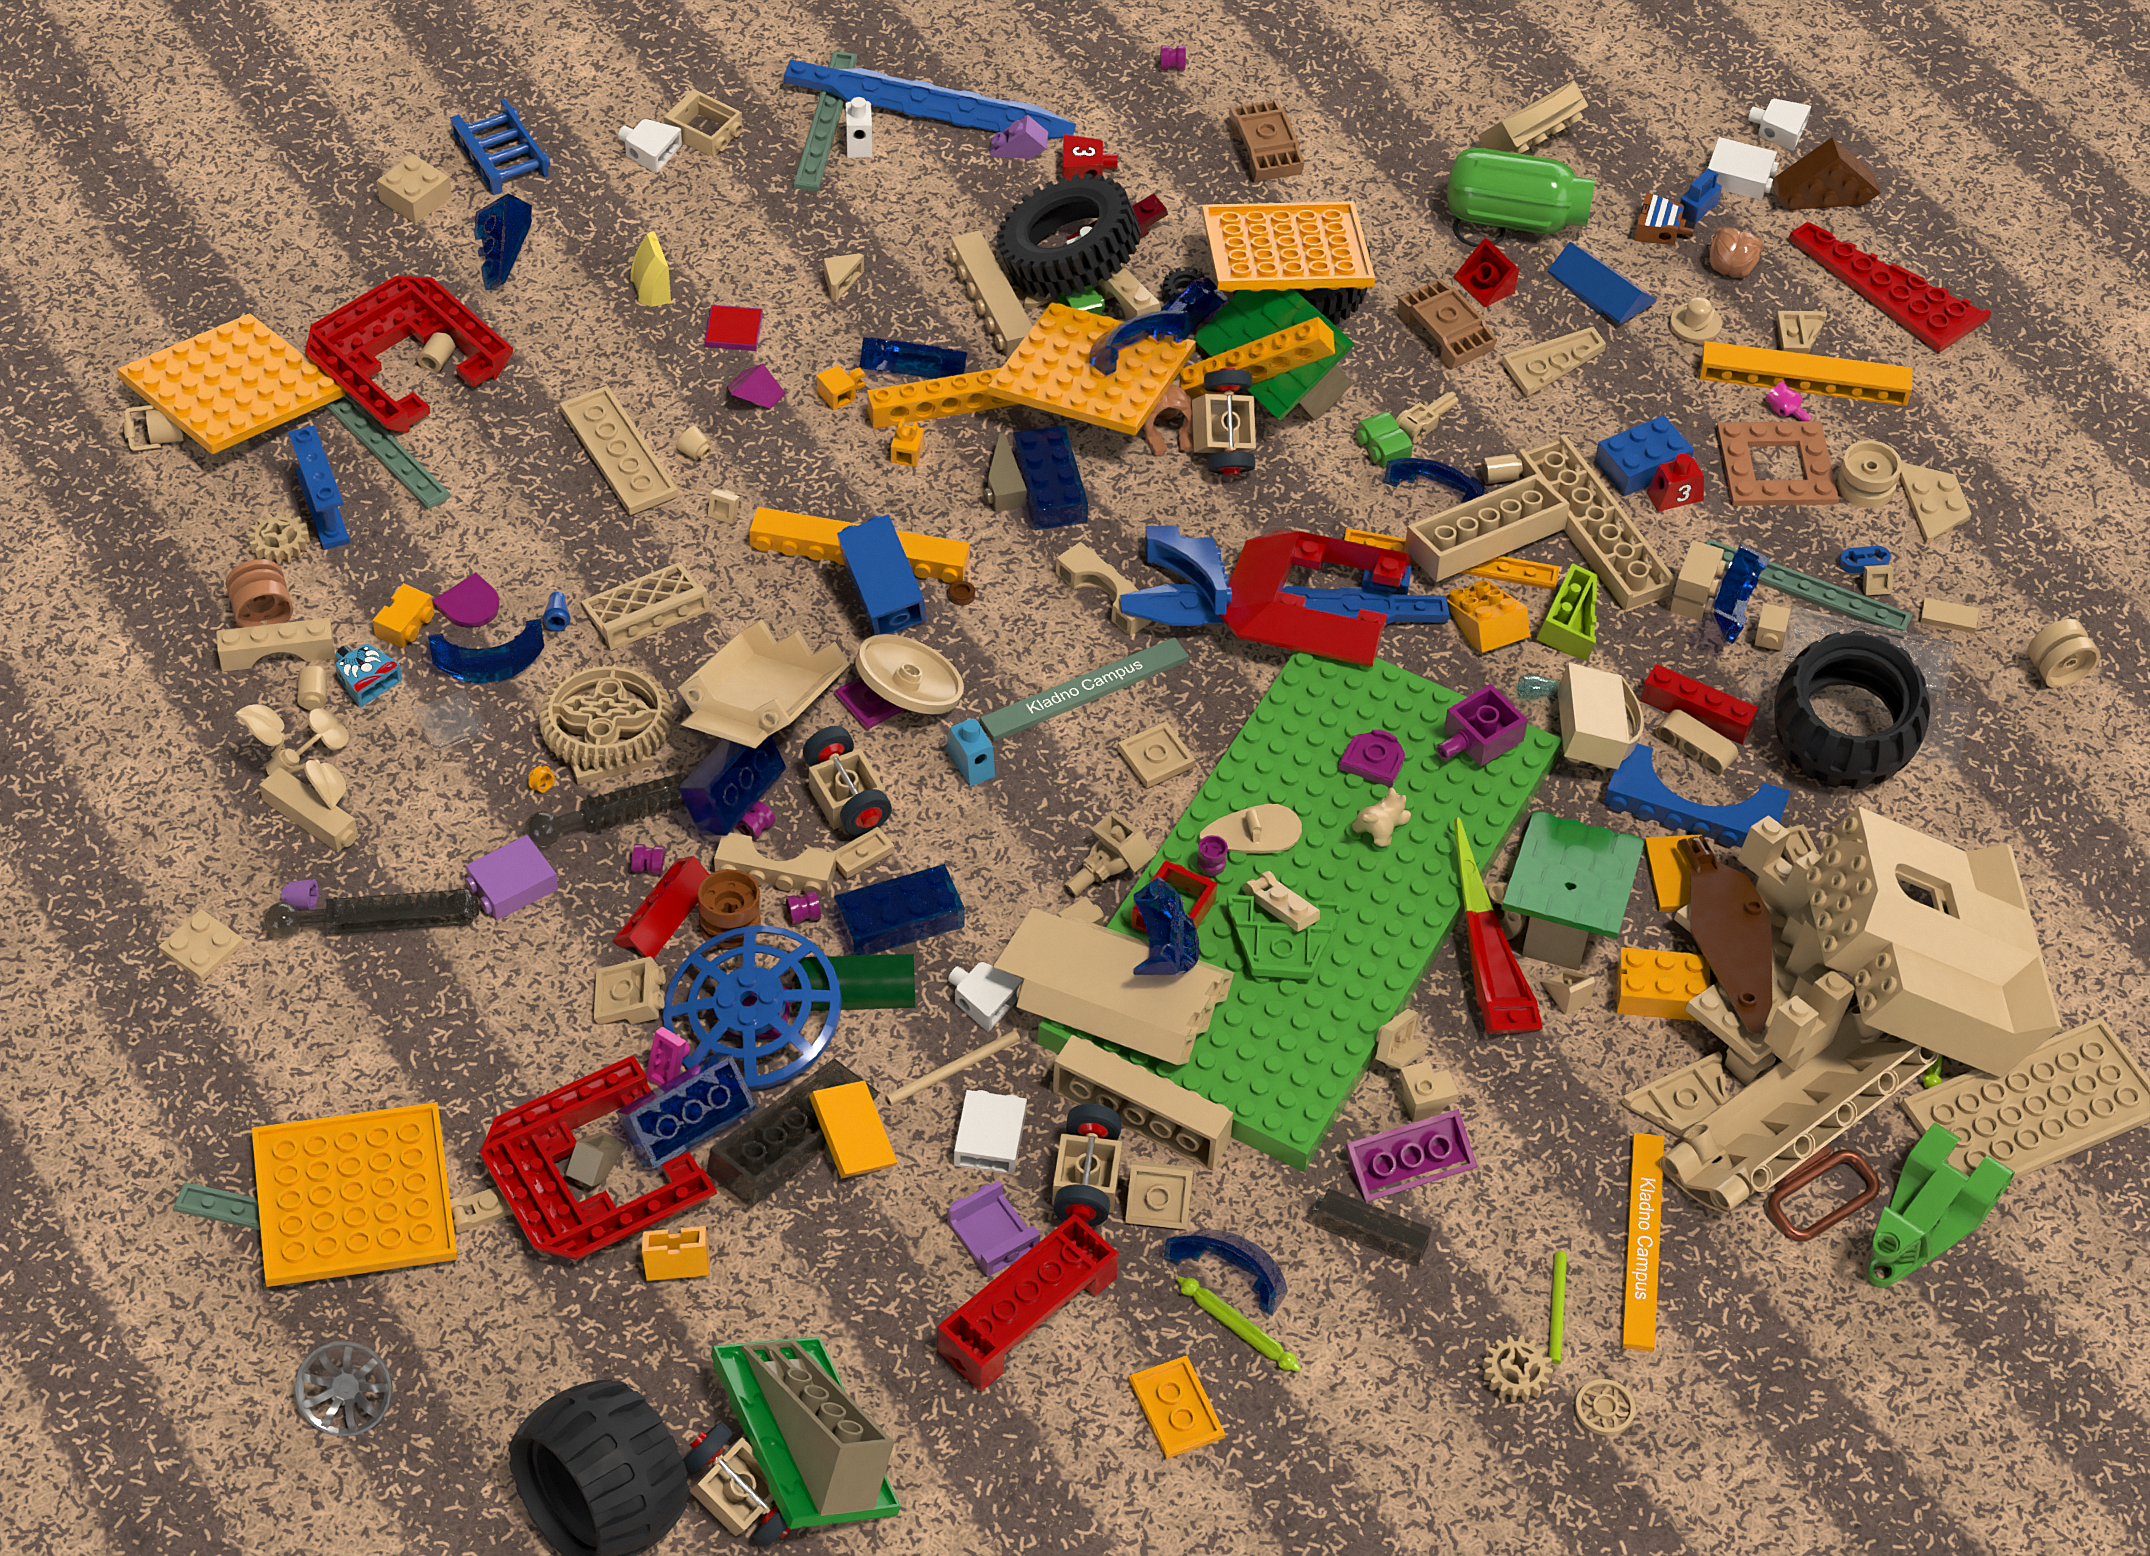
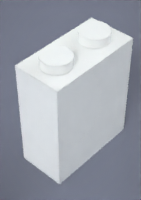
M1719 137L1708 168L1719 174L1717 183L1722 186L1721 190L1762 200L1764 193H1770L1773 182L1770 176H1776L1779 163L1775 162L1776 151Z
M967 1090L954 1150V1166L1015 1175L1026 1117L1027 1099L1019 1098L1016 1095L991 1094L983 1090Z

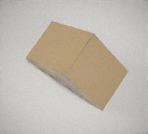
M858 253L824 258V275L832 301L837 302L864 272V255Z
M1566 970L1540 981L1565 1015L1589 1005L1595 986L1594 976Z

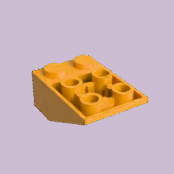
M1478 581L1473 586L1464 589H1454L1449 594L1443 595L1446 596L1449 612L1470 644L1481 653L1531 637L1527 606L1489 581Z

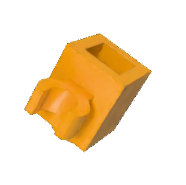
M837 365L816 375L817 392L834 411L856 401V390L866 386V383L862 380L866 374L859 367L853 369L847 375Z
M900 419L891 444V463L917 467L924 447V428H920L917 422H914L913 426L904 425V420Z

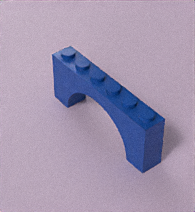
M1637 743L1631 755L1621 762L1618 770H1614L1604 801V805L1610 806L1616 812H1629L1645 821L1654 820L1663 823L1670 829L1686 830L1692 832L1693 835H1703L1704 838L1708 837L1720 841L1722 845L1727 847L1736 846L1742 848L1750 827L1769 815L1780 824L1790 791L1763 782L1759 790L1752 797L1738 804L1708 806L1694 803L1678 796L1661 782L1652 765L1653 748Z

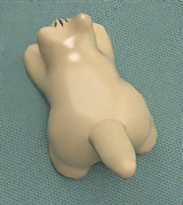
M1389 788L1386 797L1374 806L1365 807L1359 812L1357 819L1352 824L1353 830L1357 833L1366 831L1371 833L1374 838V844L1379 847L1390 845L1394 827L1408 823L1411 818V813L1408 810H1404L1406 796L1396 793L1394 788Z

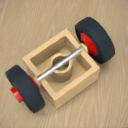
M1221 368L1218 371L1206 373L1204 375L1205 390L1221 392L1222 395L1204 394L1192 400L1194 452L1216 453L1209 455L1207 458L1209 472L1224 473L1225 476H1236L1255 469V455L1249 453V451L1256 449L1254 396L1234 395V392L1251 388L1252 376L1249 371Z
M829 726L814 733L803 747L804 759L810 766L809 789L833 830L844 826L851 834H866L874 828L882 826L887 821L892 812L891 803L885 795L883 784L862 749L853 751L854 742L849 732L841 726Z
M1081 1104L1073 1107L1068 1113L1066 1121L1068 1134H1061L1052 1200L1055 1215L1064 1222L1075 1213L1086 1224L1093 1227L1104 1223L1109 1213H1114L1122 1153V1141L1117 1140L1121 1133L1122 1122L1119 1114L1107 1106Z
M719 1422L707 1433L704 1431L699 1433L689 1444L692 1449L682 1459L687 1472L691 1475L695 1474L703 1466L713 1462L706 1473L690 1488V1492L734 1536L744 1532L760 1514L764 1515L762 1523L757 1527L752 1536L761 1546L766 1547L777 1537H785L792 1529H789L777 1504L774 1506L771 1504L774 1499L768 1489L769 1483L752 1453V1447L743 1438L734 1442L723 1454L718 1456L723 1451V1445L733 1434L724 1423Z

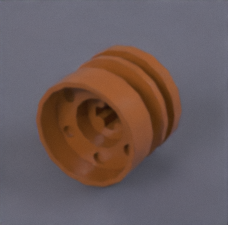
M725 869L710 874L702 881L698 891L699 927L702 936L707 941L732 929L761 926L760 889L757 881L750 874L740 870ZM744 935L721 942L716 946L731 949L744 946Z

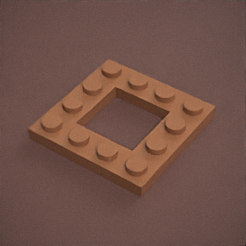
M1821 421L1717 423L1716 429L1732 506L1838 504L1839 497ZM1798 446L1806 480L1756 481L1749 447Z

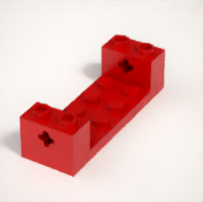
M1074 1213L937 1326V1352L981 1393L1004 1373L1005 1353L1083 1288L1095 1297L1117 1279L1119 1252Z

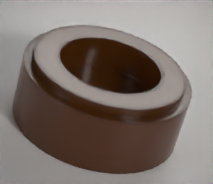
M956 581L948 588V598L955 605H969L975 599V587L967 581Z

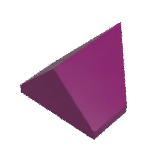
M763 363L743 370L727 386L731 395L762 405L769 410L785 395L784 390Z

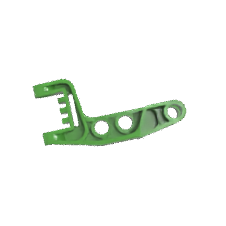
M1936 1122L1933 1123L1909 1154L1903 1167L1891 1207L1889 1208L1886 1205L1884 1207L1872 1243L1873 1255L1868 1267L1869 1281L1879 1288L1889 1287L1941 1255L1979 1228L2012 1181L2015 1171L1987 1155L1971 1176L1966 1175L1947 1163L1948 1157L1955 1149L1958 1141H1962V1138ZM1880 1265L1886 1266L1890 1269L1891 1275L1885 1279L1878 1278L1873 1272L1874 1268Z

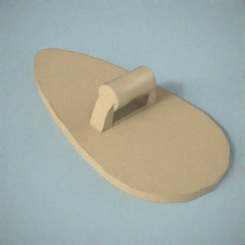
M1264 804L1217 819L1201 831L1199 840L1201 841L1202 838L1210 835L1219 836L1226 841L1228 852H1281L1290 849L1298 843L1302 834V824L1297 814L1290 808L1279 804Z

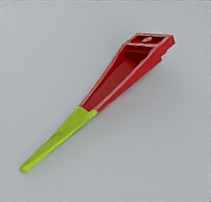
M1457 817L1453 823L1477 1006L1482 1009L1486 1033H1529L1540 1031L1543 1027L1537 1000L1502 931L1476 866L1461 819Z

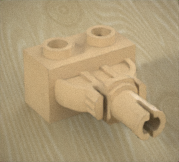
M1111 811L1092 828V831L1099 840L1092 847L1090 855L1082 861L1084 868L1066 881L1065 885L1078 897L1094 881L1103 882L1110 875L1122 872L1126 868L1135 873L1147 865L1156 853L1141 830L1115 811Z

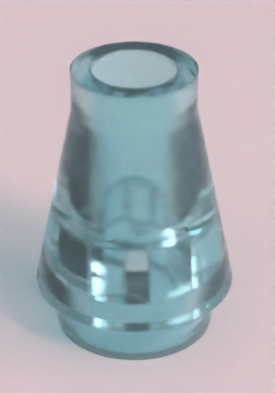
M1527 673L1519 677L1518 694L1520 697H1526V700L1558 696L1557 688L1560 680Z

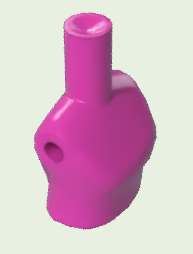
M1783 381L1775 386L1764 398L1771 405L1773 412L1780 416L1793 414L1800 421H1810L1812 419L1800 407L1803 401L1802 396L1790 389Z

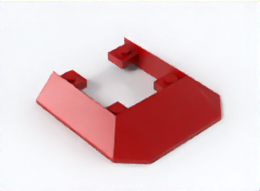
M394 276L310 326L305 354L385 428L408 433L410 432V425L430 414V406L414 392L395 401L369 377L382 370L381 362L375 356L412 334L425 345L434 333H445L452 338L455 346L468 357L467 360L456 366L457 374L471 387H475L490 377L493 380L498 378L513 353V347L433 277Z
M1278 529L1246 540L1228 584L1232 591L1231 604H1227L1226 614H1218L1234 635L1245 640L1373 667L1379 650L1380 639L1387 622V614L1360 609L1357 618H1351L1305 608L1306 597L1282 592L1292 565L1319 570L1322 561L1374 571L1372 582L1399 587L1402 578H1405L1411 556L1399 551L1295 530Z
M634 1055L494 1118L480 1151V1156L534 1250L578 1260L717 1194V1190L703 1168L700 1169L691 1153L687 1152L662 1164V1171L669 1184L616 1208L605 1190L577 1203L554 1163L573 1154L577 1141L571 1130L622 1107L625 1108L634 1125L662 1113V1106L648 1085L647 1076Z

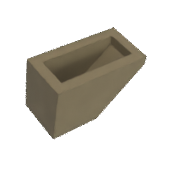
M599 1132L577 1140L565 1175L574 1178V1182L582 1187L591 1188L603 1183L628 1143L605 1132Z

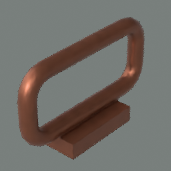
M1827 1144L1774 1184L1777 1189L1769 1197L1768 1211L1773 1220L1789 1238L1801 1242L1814 1239L1878 1196L1880 1179L1858 1152L1842 1149L1829 1155L1832 1149ZM1848 1161L1855 1165L1868 1183L1866 1191L1806 1229H1798L1781 1210L1780 1202L1841 1162Z

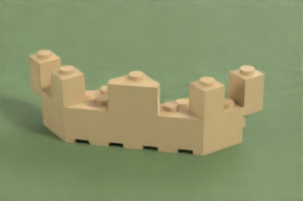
M1768 815L1750 827L1737 859L1759 876L1755 888L1772 915V1008L1761 1035L1754 1036L1747 1031L1719 981L1690 1000L1685 1010L1752 1065L1772 1052L1795 1071L1831 1045L1856 987L1840 976L1838 970L1824 965L1804 878V873L1822 856L1812 850L1795 861L1794 866L1781 858V855L1791 832ZM1690 903L1678 910L1674 917V920L1689 932Z

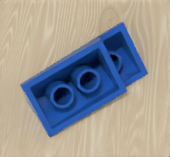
M1570 241L1548 270L1549 274L1599 315L1605 313L1619 325L1653 305L1657 300L1589 251Z

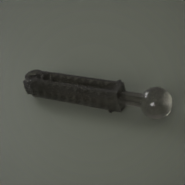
M704 765L697 769L687 770L679 774L676 773L668 777L665 776L657 780L654 779L653 781L644 782L636 786L633 785L625 789L622 788L618 791H611L604 795L598 794V796L592 797L589 794L586 800L581 801V810L557 817L547 811H537L530 815L525 823L524 832L538 847H548L557 841L561 832L582 826L586 827L588 834L593 832L601 834L602 830L606 828L610 829L613 826H621L627 822L632 823L634 820L645 819V817L650 815L656 816L657 813L661 812L667 813V810H678V807L684 805L688 807L689 804L694 802L699 804L701 800L707 799L710 801L714 797H720L721 792L725 789V778H723L721 769H717L712 765Z
M467 889L347 898L334 897L333 899H326V909L298 911L291 903H274L266 910L263 923L270 935L281 939L292 937L299 930V927L327 926L328 935L467 926L473 922L475 917L479 916L478 897L473 896L472 892Z

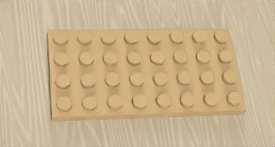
M2100 1017L2048 1039L2002 1077L1977 1068L1903 1099L1901 1106L1922 1136L1936 1122L1962 1138V1141H1958L1955 1149L1948 1157L1947 1163L1971 1176L1982 1160L1989 1155L2015 1171L2012 1179L2014 1180L2149 1123L2150 1079L2105 1020Z

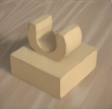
M714 489L710 493L708 517L733 524L737 518L740 496H737L736 492L730 490L721 491Z
M1891 565L1864 566V594H1892L1894 568Z

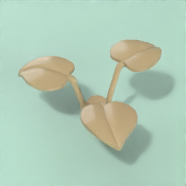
M259 704L248 705L234 715L243 721L253 735L262 743L268 746H276L275 750L271 753L273 759L266 765V771L269 776L279 767L291 775L305 770L309 781L330 810L336 806L346 791V782L341 773L330 763L325 762L321 764L317 759L309 760L298 766L299 756L320 738L332 750L341 749L347 744L349 740L348 731L333 714L320 708L313 709L308 714V724L317 734L296 752L292 749L281 750L285 740V735L281 733L284 729V723L278 714L269 707Z

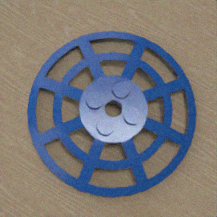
M774 926L736 928L706 941L694 950L679 966L665 996L663 1010L664 1028L675 1034L672 1018L688 1014L692 1029L701 1043L691 1057L687 1055L683 1058L682 1064L702 1080L721 1088L736 1091L769 1088L784 1083L804 1072L828 1047L836 1032L841 1015L842 998L840 984L835 970L825 953L801 934ZM757 934H775L796 940L802 945L788 954L775 947L756 945ZM744 935V946L728 950L715 957L711 962L701 956L721 942ZM812 952L826 972L830 990H812L807 973L798 961ZM755 953L772 955L781 960L770 970L755 966ZM743 955V968L727 974L717 967L730 958ZM694 965L701 972L691 987L688 1002L672 1006L673 995L679 981L687 969ZM789 968H792L800 980L802 989L784 990L778 978ZM708 975L719 983L714 997L697 999L700 988ZM746 997H757L754 1005L749 1007L742 1005ZM802 1001L799 1014L790 1026L781 1018L786 1008V1002ZM812 1002H829L830 1008L825 1025L818 1038L811 1045L799 1032L808 1019ZM714 1009L719 1021L707 1034L699 1022L697 1012ZM773 1027L782 1034L776 1040L756 1047V1035L762 1034ZM728 1030L733 1034L743 1036V1049L728 1047L717 1041ZM789 1042L802 1053L799 1058L785 1067L757 1076L756 1058L774 1053ZM710 1050L725 1057L744 1059L745 1077L722 1075L706 1069L700 1063Z

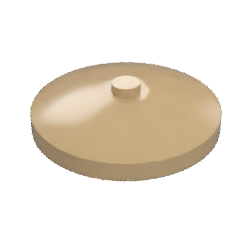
M890 634L875 635L869 637L861 644L856 655V668L864 682L884 699L907 710L924 714L946 713L957 706L963 694L964 684L957 669L943 655L916 640Z

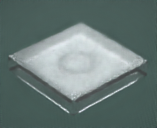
M465 690L412 709L414 718L435 754L488 734L487 727Z

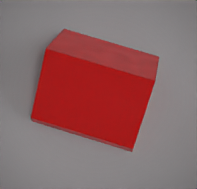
M1485 237L1453 277L1480 304L1487 307L1515 293L1519 268Z

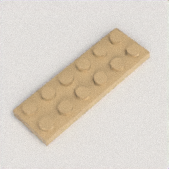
M608 385L560 403V411L629 515L679 497L677 487Z

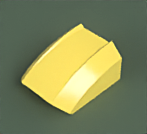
M653 231L648 233L641 242L631 268V281L634 282L638 292V302L650 307L671 303L669 267L657 236Z

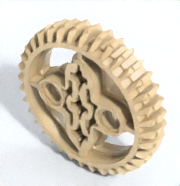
M604 663L602 667L592 665L591 669L587 670L582 667L579 673L572 671L570 677L562 676L561 682H554V687L548 689L547 696L543 697L540 708V732L550 751L555 752L557 758L563 757L565 763L571 762L572 758L574 766L582 764L585 770L589 767H594L598 771L600 767L605 766L607 771H609L611 764H616V767L620 770L621 762L626 761V764L631 767L632 759L635 758L641 763L643 754L650 758L652 751L658 752L660 745L665 744L666 737H669L670 729H672L673 708L667 690L663 688L662 683L657 682L655 676H649L646 671L639 673L637 667L630 670L627 664L623 667H618L616 663L613 666H606ZM595 689L593 696L580 695L582 693ZM626 690L639 694L655 709H650L641 700L628 699ZM557 724H563L573 734L585 735V743L566 735ZM619 737L631 738L624 742L617 743Z

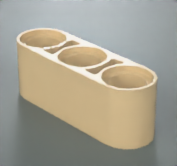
M1673 710L1655 729L1658 739L1666 740L1670 743L1669 746L1682 754L1690 755L1693 757V761L1705 768L1709 767L1714 770L1716 775H1721L1738 757V749L1730 740L1681 710Z

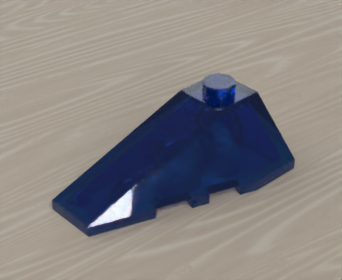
M510 193L505 194L476 212L474 236L475 240L482 239L483 247H480L477 251L479 257L485 256L486 259L481 267L485 290H493L506 283L531 227L532 205Z

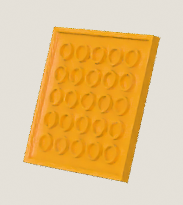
M1354 201L1202 205V217L1218 290L1234 292L1236 290L1261 291L1262 289L1285 291L1288 289L1313 290L1314 288H1328L1336 290L1344 287H1354L1356 289L1375 287V275Z
M1051 302L988 385V395L1136 436L1195 351L1196 341Z
M250 313L117 369L118 378L211 454L345 396V391L316 364Z
M438 1102L252 1127L266 1287L458 1260Z

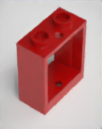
M1165 860L1133 907L1131 927L1184 950L1215 903L1218 883L1206 876H1200L1191 872L1180 864H1174ZM1165 882L1200 897L1184 922L1150 907Z

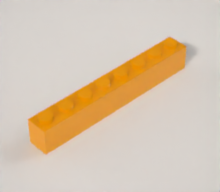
M1704 341L1701 354L1700 380L1773 389L1783 381L1790 389L1796 392L1903 406L1908 405L1912 392V367Z
M757 507L750 528V547H754L759 551H778L787 556H807L817 561L821 559L831 560L840 565H845L841 556L837 533L847 526H857L860 524ZM896 530L914 575L922 579L928 577L942 579L946 583L964 581L970 560V543Z

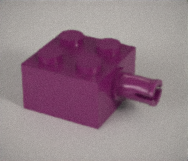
M1489 684L1447 709L1444 731L1451 738L1437 744L1436 751L1442 760L1447 761L1450 757L1464 750L1481 767L1524 741L1528 719L1492 684Z

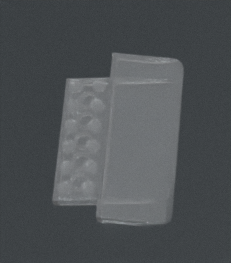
M1792 606L1780 658L1752 652L1741 700L1759 707L1755 722L1775 726L1774 702L1779 682L1787 667L1804 648L1815 641L1820 642L1829 634L1840 632V634L1851 633L1854 630L1865 631V634L1876 637L1881 635L1890 639V643L1898 648L1902 647L1910 654L1914 665L1919 666L1925 678L1926 689L1930 699V716L1927 732L1919 750L1912 759L1948 768L1955 767L1960 763L1972 703L1945 697L1956 647L1955 643ZM1850 685L1828 686L1813 693L1809 698L1815 714L1829 728L1846 735L1867 737L1884 732L1893 725L1891 713L1881 699L1862 688Z

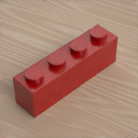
M1659 664L1654 665L1645 680L1640 699L1641 702L1669 714L1673 710H1681L1723 737L1741 745L1744 744L1754 726L1759 708Z

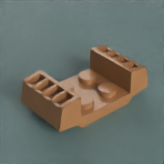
M1277 99L1230 107L1229 124L1234 135L1241 134L1250 156L1249 171L1254 182L1302 174L1304 160L1299 149V142L1285 110L1281 108Z
M1441 279L1398 297V314L1408 325L1419 321L1442 345L1440 359L1450 370L1493 351L1497 338L1488 328L1485 319L1454 287L1450 288Z

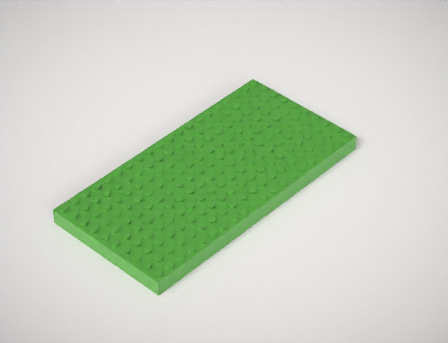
M1295 650L1106 927L1234 972L1227 1000L1215 1004L1208 1031L1196 1035L1189 1063L1176 1065L1044 1017L1039 1025L1038 1045L1059 1054L1072 1035L1080 1039H1087L1095 1046L1107 1052H1114L1122 1059L1134 1065H1141L1147 1071L1161 1078H1168L1174 1084L1188 1091L1197 1092L1202 1098L1215 1104L1224 1105L1229 1111L1233 1112L1232 1138L1305 1172L1374 1060L1379 1045L1376 1037L1380 1027L1386 1025L1395 1016L1404 1011L1465 911L1454 819L1457 817L1461 819L1483 882L1558 760L1562 738L1527 723L1523 742L1481 767L1464 750L1450 757L1449 760L1444 761L1439 757L1436 745L1451 738L1444 731L1447 709L1467 698L1466 696L1377 657L1373 667ZM1375 729L1383 730L1396 736L1405 752L1402 769L1392 788L1395 789L1396 793L1406 796L1404 810H1408L1411 813L1408 823L1394 827L1391 834V844L1386 847H1379L1374 844L1373 835L1367 831L1363 833L1355 832L1352 824L1363 808L1379 803L1386 797L1391 787L1339 769V763L1352 738L1357 734L1369 733ZM1264 804H1279L1288 807L1299 817L1302 824V834L1298 843L1290 849L1274 853L1227 851L1226 867L1219 875H1205L1198 869L1197 858L1200 833L1217 819ZM1165 860L1174 864H1180L1187 870L1200 876H1206L1218 883L1215 903L1184 950L1131 927L1133 907ZM1270 871L1278 882L1314 907L1316 901L1342 902L1341 915L1312 979L1253 976L1227 908V895L1246 896L1243 884L1251 879L1257 880L1260 874ZM1165 882L1150 907L1184 922L1200 897ZM1254 902L1253 921L1284 923Z

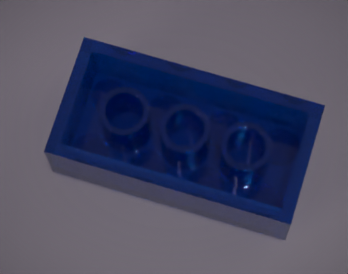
M1065 425L1013 432L1012 453L1027 489L1026 502L1034 530L1087 523L1088 500Z
M769 735L756 748L723 738L678 788L699 834L727 836L785 771L786 765L772 735Z
M945 864L834 896V914L852 956L872 955L965 927V907Z
M717 1052L617 1110L616 1114L642 1165L655 1169L756 1110L757 1106L733 1056Z

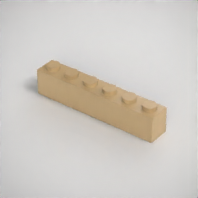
M978 230L951 237V249L948 250L950 261L952 264H957L960 280L967 282L968 294L970 298L975 297L979 315H984L986 318L987 330L989 333L994 332L998 350H1003L1005 355L1010 357L1033 326L981 231Z

